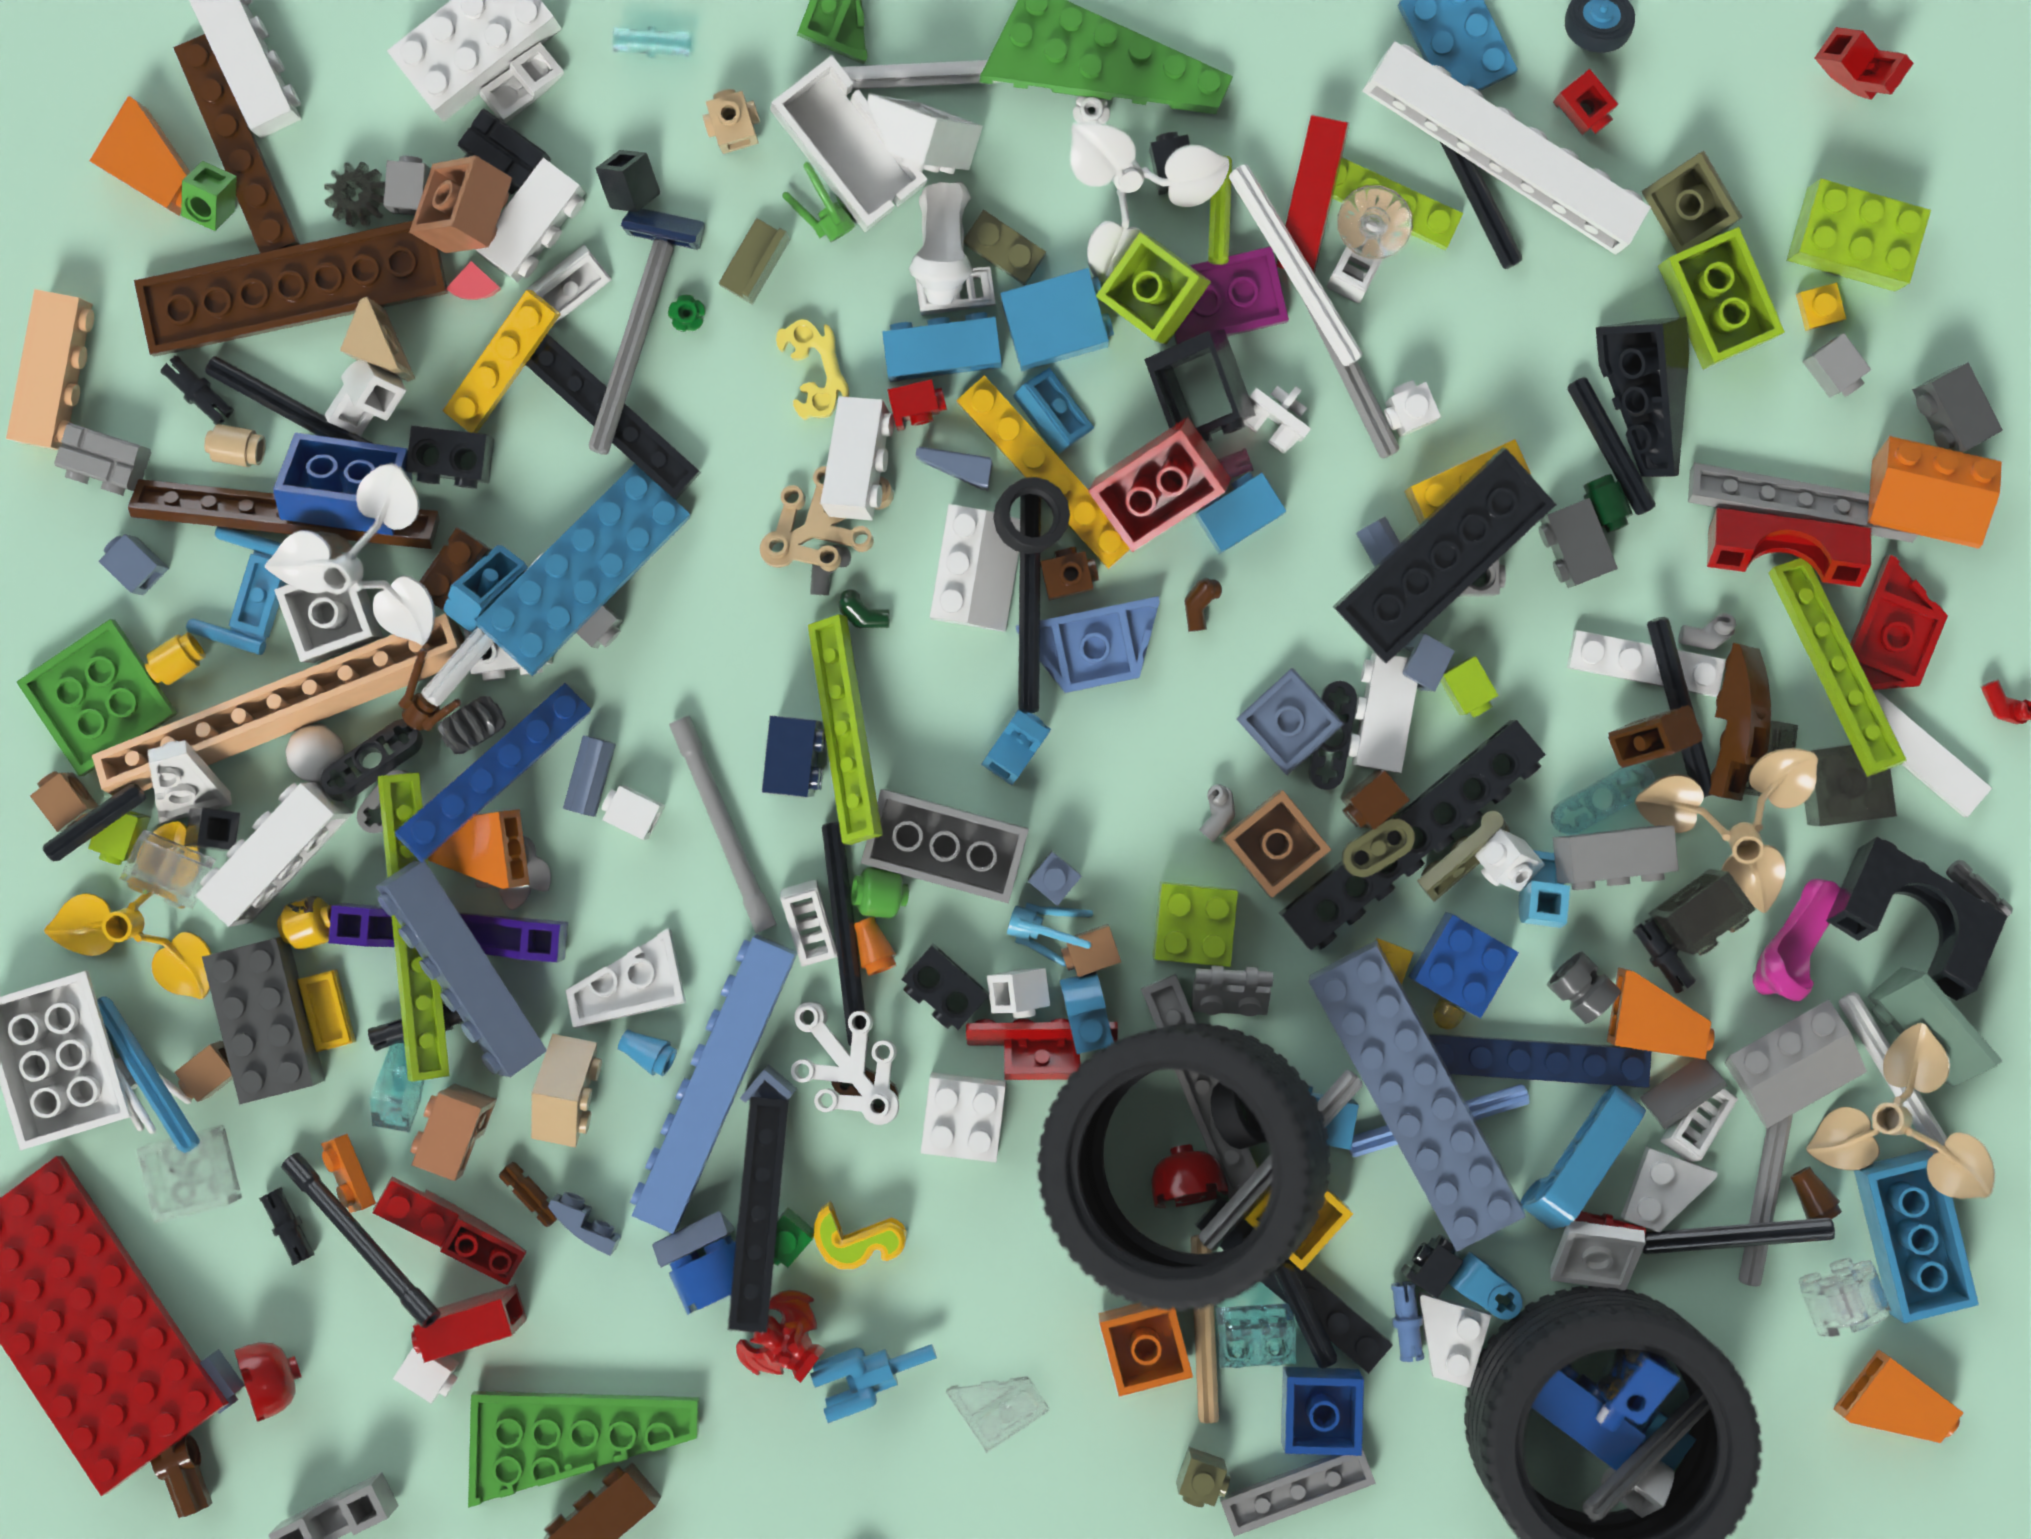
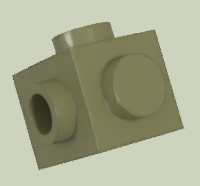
M1188 1447L1176 1481L1178 1494L1183 1496L1182 1499L1185 1502L1196 1507H1204V1504L1215 1507L1218 1496L1224 1497L1226 1495L1231 1475L1226 1474L1227 1468L1224 1459Z

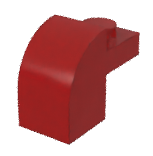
M1840 27L1834 29L1814 57L1834 81L1851 93L1872 100L1876 93L1892 95L1914 64L1907 54L1878 50L1864 31Z

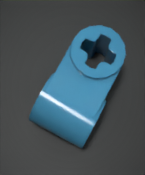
M1469 1251L1448 1284L1472 1302L1481 1305L1495 1317L1503 1320L1515 1318L1522 1309L1523 1300L1521 1294L1510 1282L1497 1274L1496 1270ZM1499 1293L1503 1296L1507 1294L1511 1300L1507 1306L1503 1303L1499 1304L1495 1299Z

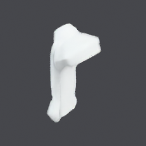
M939 182L928 185L919 196V204L922 211L923 246L913 257L909 270L911 275L924 287L927 300L938 306L951 304L957 293L962 289L964 281L973 272L970 261L964 253L962 217L971 196L963 182Z

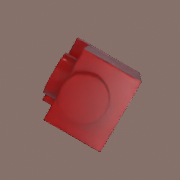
M1591 69L1587 70L1561 91L1553 101L1557 108L1560 107L1582 136L1590 129L1594 134L1600 132L1613 120L1610 113L1618 106L1616 100ZM1580 104H1588L1591 107V114L1587 115Z
M932 379L887 389L898 431L905 430L904 422L911 421L912 426L927 424L934 421L933 415L947 410L942 387L934 389Z

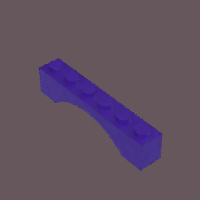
M352 903L332 905L329 943L366 947H395L392 916H389L381 906ZM459 913L486 955L556 963L565 959L568 931L567 921Z

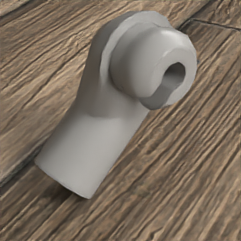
M1722 613L1702 629L1683 625L1679 633L1678 642L1708 650L1716 649L1734 634L1736 621L1732 615Z
M1219 784L1213 785L1208 790L1207 797L1210 804L1211 817L1199 829L1212 842L1235 817L1233 795L1229 788Z

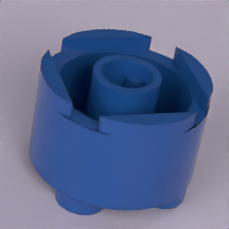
M731 1235L704 1247L707 1255L699 1257L698 1252L695 1251L669 1264L672 1269L669 1272L670 1278L687 1315L731 1294L736 1243Z

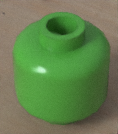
M867 867L862 871L861 875L854 877L851 890L852 905H856L858 911L864 916L892 918L897 915L900 906L906 907L908 903L909 886L908 884H903L901 874L876 867Z

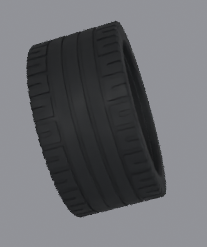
M1205 1023L1172 1025L1138 1033L1116 1041L1093 1054L1091 1059L1085 1060L1078 1067V1071L1070 1075L1067 1079L1068 1083L1063 1085L1057 1093L1058 1098L1052 1102L1048 1110L1050 1114L1045 1118L1043 1124L1045 1130L1041 1134L1039 1141L1041 1151L1038 1152L1037 1163L1040 1164V1169L1037 1170L1038 1181H1041V1188H1039L1041 1199H1044L1045 1203L1043 1208L1046 1217L1049 1216L1051 1220L1049 1224L1053 1233H1057L1059 1237L1058 1242L1063 1249H1067L1071 1260L1074 1263L1077 1262L1081 1266L1080 1270L1087 1276L1091 1275L1094 1278V1282L1101 1287L1106 1286L1109 1288L1108 1291L1114 1295H1122L1127 1301L1133 1303L1141 1302L1142 1306L1150 1308L1159 1306V1309L1171 1310L1172 1308H1176L1177 1311L1189 1310L1191 1307L1201 1309L1206 1308L1208 1305L1221 1304L1227 1299L1231 1300L1247 1292L1284 1263L1301 1246V1242L1307 1238L1312 1226L1315 1225L1320 1215L1318 1211L1322 1209L1325 1201L1324 1195L1329 1185L1327 1176L1330 1174L1331 1163H1328V1158L1331 1156L1330 1145H1327L1329 1137L1327 1128H1324L1323 1125L1325 1120L1322 1111H1318L1316 1106L1318 1102L1315 1096H1311L1309 1092L1310 1087L1305 1080H1301L1298 1076L1300 1073L1294 1066L1290 1067L1287 1064L1288 1060L1281 1054L1277 1055L1274 1052L1275 1049L1267 1044L1260 1043L1259 1039L1251 1035L1245 1036L1244 1032L1236 1029L1231 1030L1225 1026H1211V1024ZM1156 1070H1188L1209 1076L1223 1083L1245 1101L1265 1132L1272 1158L1270 1196L1260 1222L1251 1235L1238 1246L1220 1252L1204 1254L1185 1253L1162 1246L1146 1237L1128 1221L1111 1194L1106 1179L1103 1156L1104 1141L1110 1119L1120 1100L1139 1080Z
M1583 1286L1572 1287V1290L1568 1291L1566 1289L1555 1291L1554 1295L1550 1296L1547 1294L1540 1297V1301L1536 1303L1532 1301L1525 1305L1524 1310L1508 1321V1323L1504 1322L1498 1328L1499 1332L1491 1336L1487 1342L1489 1345L1486 1349L1483 1348L1480 1353V1360L1476 1366L1470 1388L1467 1387L1469 1394L1465 1398V1408L1467 1410V1413H1464V1424L1467 1427L1465 1435L1466 1441L1469 1444L1470 1457L1474 1462V1468L1481 1482L1518 1538L1725 1539L1728 1534H1733L1737 1528V1522L1739 1520L1742 1521L1747 1512L1745 1510L1747 1504H1751L1754 1496L1752 1491L1753 1488L1757 1487L1759 1479L1757 1476V1471H1760L1761 1468L1759 1453H1762V1441L1759 1439V1435H1761L1760 1423L1756 1421L1758 1415L1755 1406L1751 1403V1394L1744 1386L1745 1382L1735 1370V1366L1723 1352L1683 1317L1658 1300H1653L1650 1296L1642 1293L1637 1294L1633 1290L1626 1289L1624 1291L1610 1287L1588 1286V1288H1584ZM1627 1348L1656 1354L1676 1365L1687 1386L1689 1397L1696 1390L1701 1389L1711 1407L1691 1429V1434L1697 1440L1686 1453L1680 1466L1674 1473L1673 1485L1664 1507L1643 1518L1630 1508L1608 1512L1603 1519L1593 1521L1585 1512L1556 1504L1536 1491L1531 1486L1526 1472L1523 1439L1529 1412L1545 1384L1569 1363L1597 1351Z

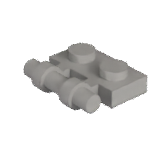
M1211 966V969H1196L1192 992V1012H1203L1209 1015L1219 1013L1242 1014L1245 1016L1267 1015L1271 987L1273 986V972L1258 971V967H1246L1245 971L1223 970V966Z

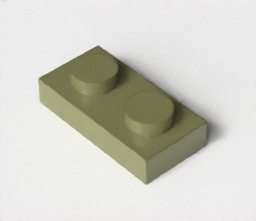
M984 209L964 237L965 246L1024 286L1046 256V251Z

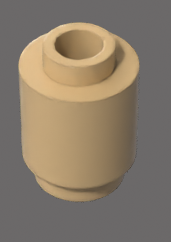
M217 424L213 431L209 430L207 432L204 443L205 452L210 454L212 461L243 467H251L252 464L260 465L264 458L266 446L265 437L258 435L255 430Z

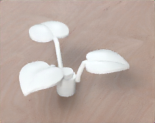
M1073 123L1070 160L1075 176L1082 183L1095 187L1106 185L1113 180L1118 188L1116 193L1119 197L1122 215L1121 226L1113 221H1105L1095 228L1091 234L1087 247V257L1094 277L1098 276L1099 281L1105 283L1140 232L1144 234L1139 228H1128L1130 220L1126 201L1127 193L1137 191L1143 184L1144 179L1148 178L1160 186H1169L1168 197L1174 205L1181 207L1200 205L1209 200L1222 186L1229 169L1228 158L1219 155L1205 146H1183L1175 150L1168 158L1165 165L1167 178H1161L1150 172L1147 167L1141 168L1135 159L1134 143L1122 130L1102 123Z
M386 464L371 471L359 485L356 499L358 509L363 515L375 518L376 520L350 551L336 559H330L331 548L326 540L311 531H297L282 542L275 554L265 564V568L287 584L310 593L329 591L340 594L350 587H353L356 591L362 588H382L384 590L377 593L373 600V614L378 623L389 633L397 637L424 645L431 636L435 622L433 600L428 590L419 581L410 576H400L392 585L384 580L362 581L363 565L356 557L360 550L380 529L382 523L391 529H403L412 524L419 513L418 494L403 469L395 464Z

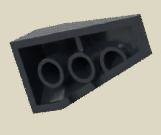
M1686 317L1648 319L1596 327L1599 367L1603 377H1608L1615 395L1612 401L1615 409H1620L1628 430L1625 435L1641 477H1670L1679 475L1689 364Z

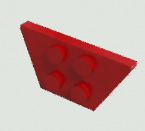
M1893 555L1885 556L1850 643L1872 690L1920 686L1948 617L1936 602L1928 598L1926 590L1917 580H1912L1899 565L1900 561Z

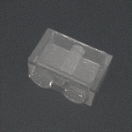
M144 829L137 838L119 879L127 882V886L136 892L143 894L151 892L164 897V902L172 907L179 909L188 907L193 909L198 901L195 895L203 887L200 881L212 870L216 859Z

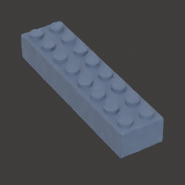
M1375 940L1309 976V983L1456 1251L1525 1218L1523 1205L1378 941Z

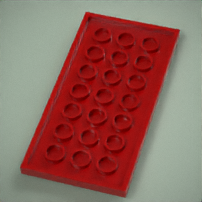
M63 1156L54 1157L0 1198V1344L100 1496H104L229 1404V1402L202 1367L200 1359Z

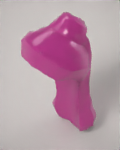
M1818 878L1806 883L1799 901L1784 926L1765 947L1759 958L1752 980L1758 993L1762 995L1779 994L1792 1001H1800L1809 995L1814 985V982L1810 979V956L1830 924L1826 920L1840 890L1837 883Z

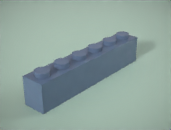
M419 860L412 861L376 885L377 890L381 894L378 897L381 907L389 916L394 915L402 926L399 929L402 939L410 948L415 947L422 957V960L419 962L421 968L431 980H437L443 989V992L440 993L443 1002L452 1012H458L464 1022L461 1024L464 1034L472 1043H478L484 1052L481 1059L492 1074L495 1075L497 1073L500 1076L512 1077L547 1051L425 861L422 863Z

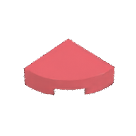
M472 261L446 288L456 297L467 300L489 298L501 290Z

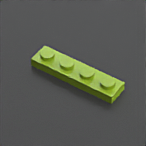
M1342 157L1332 199L1341 203L1347 200L1357 210L1354 203L1355 193L1365 190V197H1367V192L1370 189L1387 191L1393 195L1388 208L1399 200L1402 206L1398 210L1406 208L1410 215V219L1405 224L1396 228H1411L1410 235L1443 250L1448 248L1462 218V212ZM1378 195L1376 196V199H1375V205H1376V204L1378 203V201H1379V196H1378ZM1367 213V215L1386 223L1380 214Z

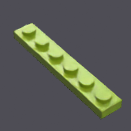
M1802 558L1773 567L1768 574L1866 776L1868 777L1901 765L1907 759L1812 566Z
M838 614L809 624L808 631L842 843L852 845L882 836L883 834L848 619L846 616Z

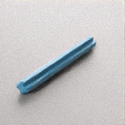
M106 996L100 997L97 1002L109 1040L178 1150L183 1153L190 1152L199 1145L200 1139L113 1001Z

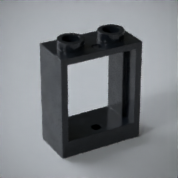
M1225 329L1208 330L1144 359L1170 429L1186 417L1193 423L1174 368L1207 353H1212L1233 412L1196 428L1206 443L1213 441L1211 434L1222 430L1224 435L1238 431L1245 427L1244 420L1256 416Z

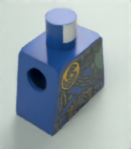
M1617 1349L1597 1383V1388L1606 1400V1403L1596 1416V1420L1613 1432H1616L1625 1417L1638 1424H1643L1680 1378L1665 1358L1636 1349Z

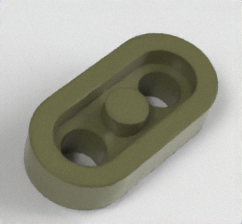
M1387 819L1375 830H1368L1344 847L1342 852L1344 868L1350 874L1357 877L1373 875L1406 855L1412 849L1415 841L1414 831L1407 822L1401 819ZM1392 830H1396L1400 835V840L1395 845H1391L1387 841V835ZM1359 850H1363L1367 854V861L1362 865H1358L1354 861V855Z

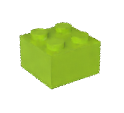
M1140 232L1098 291L1096 297L1152 340L1167 345L1211 281L1154 238Z
M1160 881L1153 945L1154 960L1231 967L1238 891L1232 888Z

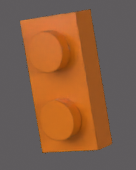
M348 1134L321 1143L324 1150L322 1152L324 1165L335 1176L338 1184L336 1188L337 1196L343 1206L352 1213L376 1204Z

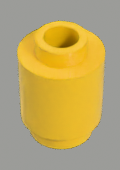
M189 632L183 636L177 634L146 654L148 663L145 664V668L156 683L162 681L166 685H171L199 667L200 661L206 655L200 643Z

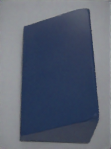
M642 208L638 212L628 211L622 219L621 227L630 236L653 241L661 239L676 246L698 250L701 247L705 223L699 220Z

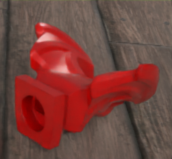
M786 1290L773 1295L770 1298L769 1309L781 1313V1322L778 1323L773 1316L769 1315L767 1333L754 1332L750 1342L763 1345L760 1348L753 1347L746 1339H740L736 1344V1354L740 1362L755 1375H760V1371L782 1375L784 1374L783 1368L791 1369L794 1378L801 1383L825 1351V1348L821 1345L812 1344L808 1334L809 1331L817 1329V1322L809 1303L814 1302V1298L796 1290Z

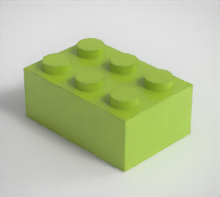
M1820 178L1806 190L1786 261L1896 292L1911 282L1931 210Z
M1739 227L1668 257L1658 265L1679 316L1686 317L1688 337L1703 370L1785 333Z

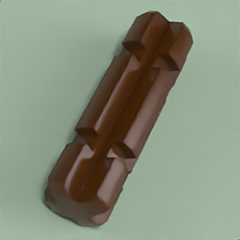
M516 1162L509 1163L499 1173V1178L507 1187L511 1185L514 1188L512 1192L532 1213L535 1211L538 1214L536 1218L545 1227L551 1226L557 1218L548 1207V1196L529 1176L524 1177L522 1174L524 1172L523 1169Z

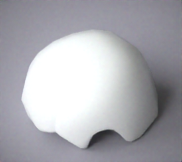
M310 724L295 731L288 741L285 749L287 764L291 771L299 778L307 782H321L323 771L345 755L342 740L324 724Z

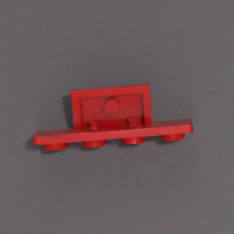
M1059 1018L1050 1022H1033L1029 1019H1017L1012 1023H996L990 1019H980L974 1023L966 1024L967 1045H1004V1080H1067L1073 1072L1079 1070L1080 1054H1076L1068 1019ZM1109 1022L1113 1042L1118 1041V1022Z

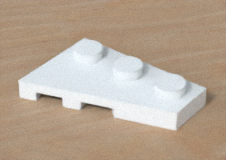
M186 740L168 742L162 747L148 750L149 767L159 824L188 817L189 809L191 808L219 809L232 805L231 792Z

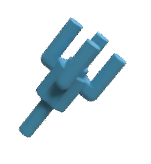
M932 1344L892 1359L886 1349L865 1356L864 1351L856 1347L816 1362L813 1366L814 1372L810 1373L815 1388L843 1377L847 1379L849 1390L825 1398L827 1408H824V1414L827 1422L831 1423L875 1406L877 1392L898 1385L896 1373L937 1359Z

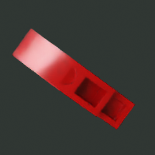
M393 1176L373 1208V1214L439 1246L441 1253L507 1286L526 1255V1250L479 1218L427 1189L425 1192H422Z

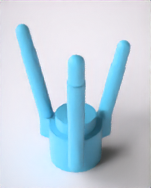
M1028 902L1025 908L1015 906L1007 930L1008 935L1016 937L1015 943L1028 946L1064 967L1067 966L1063 957L1031 938L1037 939L1039 934L1083 948L1088 949L1091 947V942L1042 926L1044 918L1037 916V914L1090 918L1093 916V911L1037 906Z

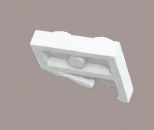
M1419 1292L1418 1300L1421 1306L1424 1335L1429 1351L1428 1357L1431 1374L1435 1378L1470 1388L1492 1315L1480 1309Z

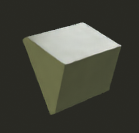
M1704 151L1641 191L1677 253L1711 239L1742 218L1741 213Z

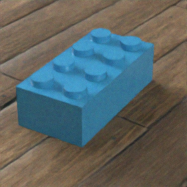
M1927 1149L1877 1161L1867 1168L1854 1171L1889 1314L1904 1324L1979 1305L1953 1198L1943 1195L1930 1183L1927 1174V1163L1929 1158L1935 1153Z

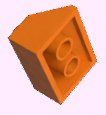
M1889 436L1872 460L1867 523L1979 549L1983 545L2000 495L2002 461Z

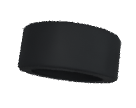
M1031 477L1020 479L1003 492L996 502L993 519L996 532L1003 543L1014 551L1033 554L1045 551L1060 540L1068 528L1070 511L1067 499L1057 486L1048 480ZM1022 495H1037L1046 501L1052 510V526L1047 533L1040 537L1032 538L1023 535L1011 522V505Z
M1218 1081L1212 1090L1210 1103L1213 1121L1222 1139L1229 1146L1239 1150L1267 1142L1265 1132L1251 1108L1233 1090ZM1240 1100L1242 1101L1245 1107L1247 1121L1243 1116V1112L1240 1106Z

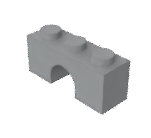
M381 1472L280 1522L269 1534V1538L338 1539L350 1532L356 1535L388 1519L399 1505Z

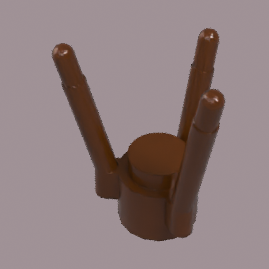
M420 649L405 695L398 704L403 708L402 718L408 726L416 730L431 731L438 721L459 707L461 701L455 699L440 709L439 706L428 702L422 695V692L414 695L427 653L425 649Z

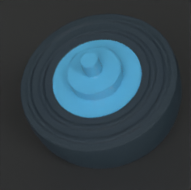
M1571 0L1565 14V30L1569 38L1579 47L1597 53L1611 52L1622 47L1630 38L1635 25V11L1628 0Z

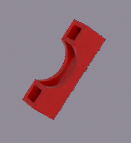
M1716 508L1708 530L1707 567L1746 572L1749 565L1756 558L1768 553L1781 552L1798 556L1808 562L1817 571L1821 581L1824 583L1861 587L1871 567V528L1852 524L1821 522L1814 519L1783 517L1775 514L1744 512L1737 509Z

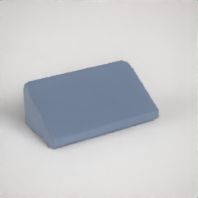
M717 1211L652 1244L658 1265L664 1267L735 1231L729 1220L720 1211Z

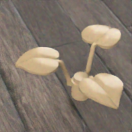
M1797 748L1779 749L1761 757L1754 764L1749 775L1751 787L1762 793L1757 801L1755 820L1752 824L1747 822L1738 823L1731 830H1726L1705 808L1699 807L1704 798L1703 790L1695 779L1683 774H1672L1658 779L1636 796L1635 804L1641 815L1652 825H1674L1675 833L1690 831L1696 825L1697 814L1702 815L1722 835L1723 840L1729 841L1733 853L1726 859L1721 869V879L1724 887L1736 898L1766 913L1780 893L1785 878L1786 866L1780 851L1771 845H1763L1759 832L1763 828L1764 805L1768 798L1774 806L1779 808H1793L1803 804L1815 788L1818 757L1813 752Z
M1923 1023L1913 1025L1901 1033L1886 1052L1883 1062V1073L1886 1081L1894 1087H1906V1089L1899 1097L1894 1098L1893 1103H1882L1875 1108L1872 1115L1873 1129H1871L1869 1117L1863 1111L1853 1107L1837 1108L1823 1119L1815 1136L1806 1148L1810 1155L1826 1165L1855 1171L1869 1167L1879 1157L1880 1147L1873 1136L1878 1135L1880 1132L1890 1135L1906 1134L1939 1151L1929 1158L1927 1174L1932 1186L1943 1195L1957 1199L1987 1198L1991 1195L1995 1182V1171L1991 1156L1986 1147L1977 1138L1969 1134L1957 1132L1951 1134L1943 1146L1939 1142L1911 1128L1912 1115L1903 1106V1103L1912 1095L1914 1089L1922 1093L1936 1091L1945 1083L1950 1072V1062L1946 1050L1929 1027Z

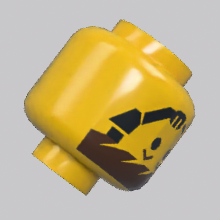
M310 896L288 903L284 906L281 915L277 919L280 937L285 943L300 950L327 943L329 941L332 905H328L325 900L318 896Z

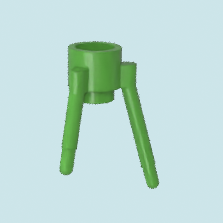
M805 162L803 167L826 207L818 213L821 220L818 221L788 192H784L782 197L813 227L819 239L826 235L829 241L833 242L856 227L852 221L853 217L837 196L838 203L832 202L811 164Z

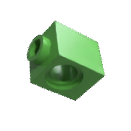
M201 161L182 180L181 216L216 231L235 212L237 176L205 161Z

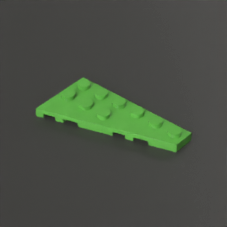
M1017 0L980 75L979 83L993 84V81L1013 83V87L1027 89L1028 86L1050 88L1053 93L1095 97L1105 100L1117 97L1132 99L1134 104L1146 105L1147 102L1169 104L1171 109L1216 114L1233 76L1067 0Z

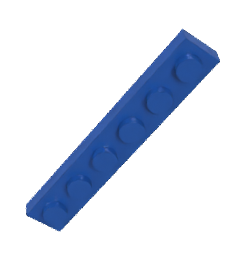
M564 683L395 831V836L421 863L424 862L587 717L592 709Z

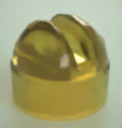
M1439 998L1433 1009L1434 1022L1438 1027L1446 1030L1458 1026L1466 1015V1012L1442 998Z

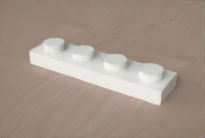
M1579 630L1574 631L1567 668L1664 687L1652 645ZM1678 650L1688 691L1717 697L1720 691L1726 659Z

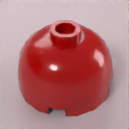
M1191 1144L1171 1148V1156L1159 1161L1154 1168L1151 1178L1152 1196L1156 1208H1166L1165 1201L1175 1200L1176 1207L1217 1199V1190L1223 1195H1227L1229 1192L1223 1168L1218 1160L1205 1151H1193Z
M258 1342L235 1349L237 1363L257 1422L282 1412L295 1396V1380L302 1378L295 1356L287 1358L281 1347L267 1342Z

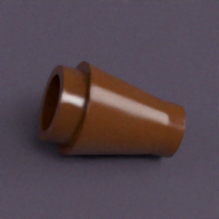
M1810 1166L1790 1177L1794 1183L1806 1219H1833L1842 1212L1838 1205L1840 1200L1815 1175Z

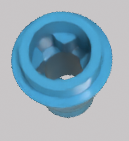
M629 1029L624 1032L617 1047L618 1050L628 1055L652 1076L656 1073L661 1076L666 1075L677 1054V1049L671 1047L670 1041L635 1033Z

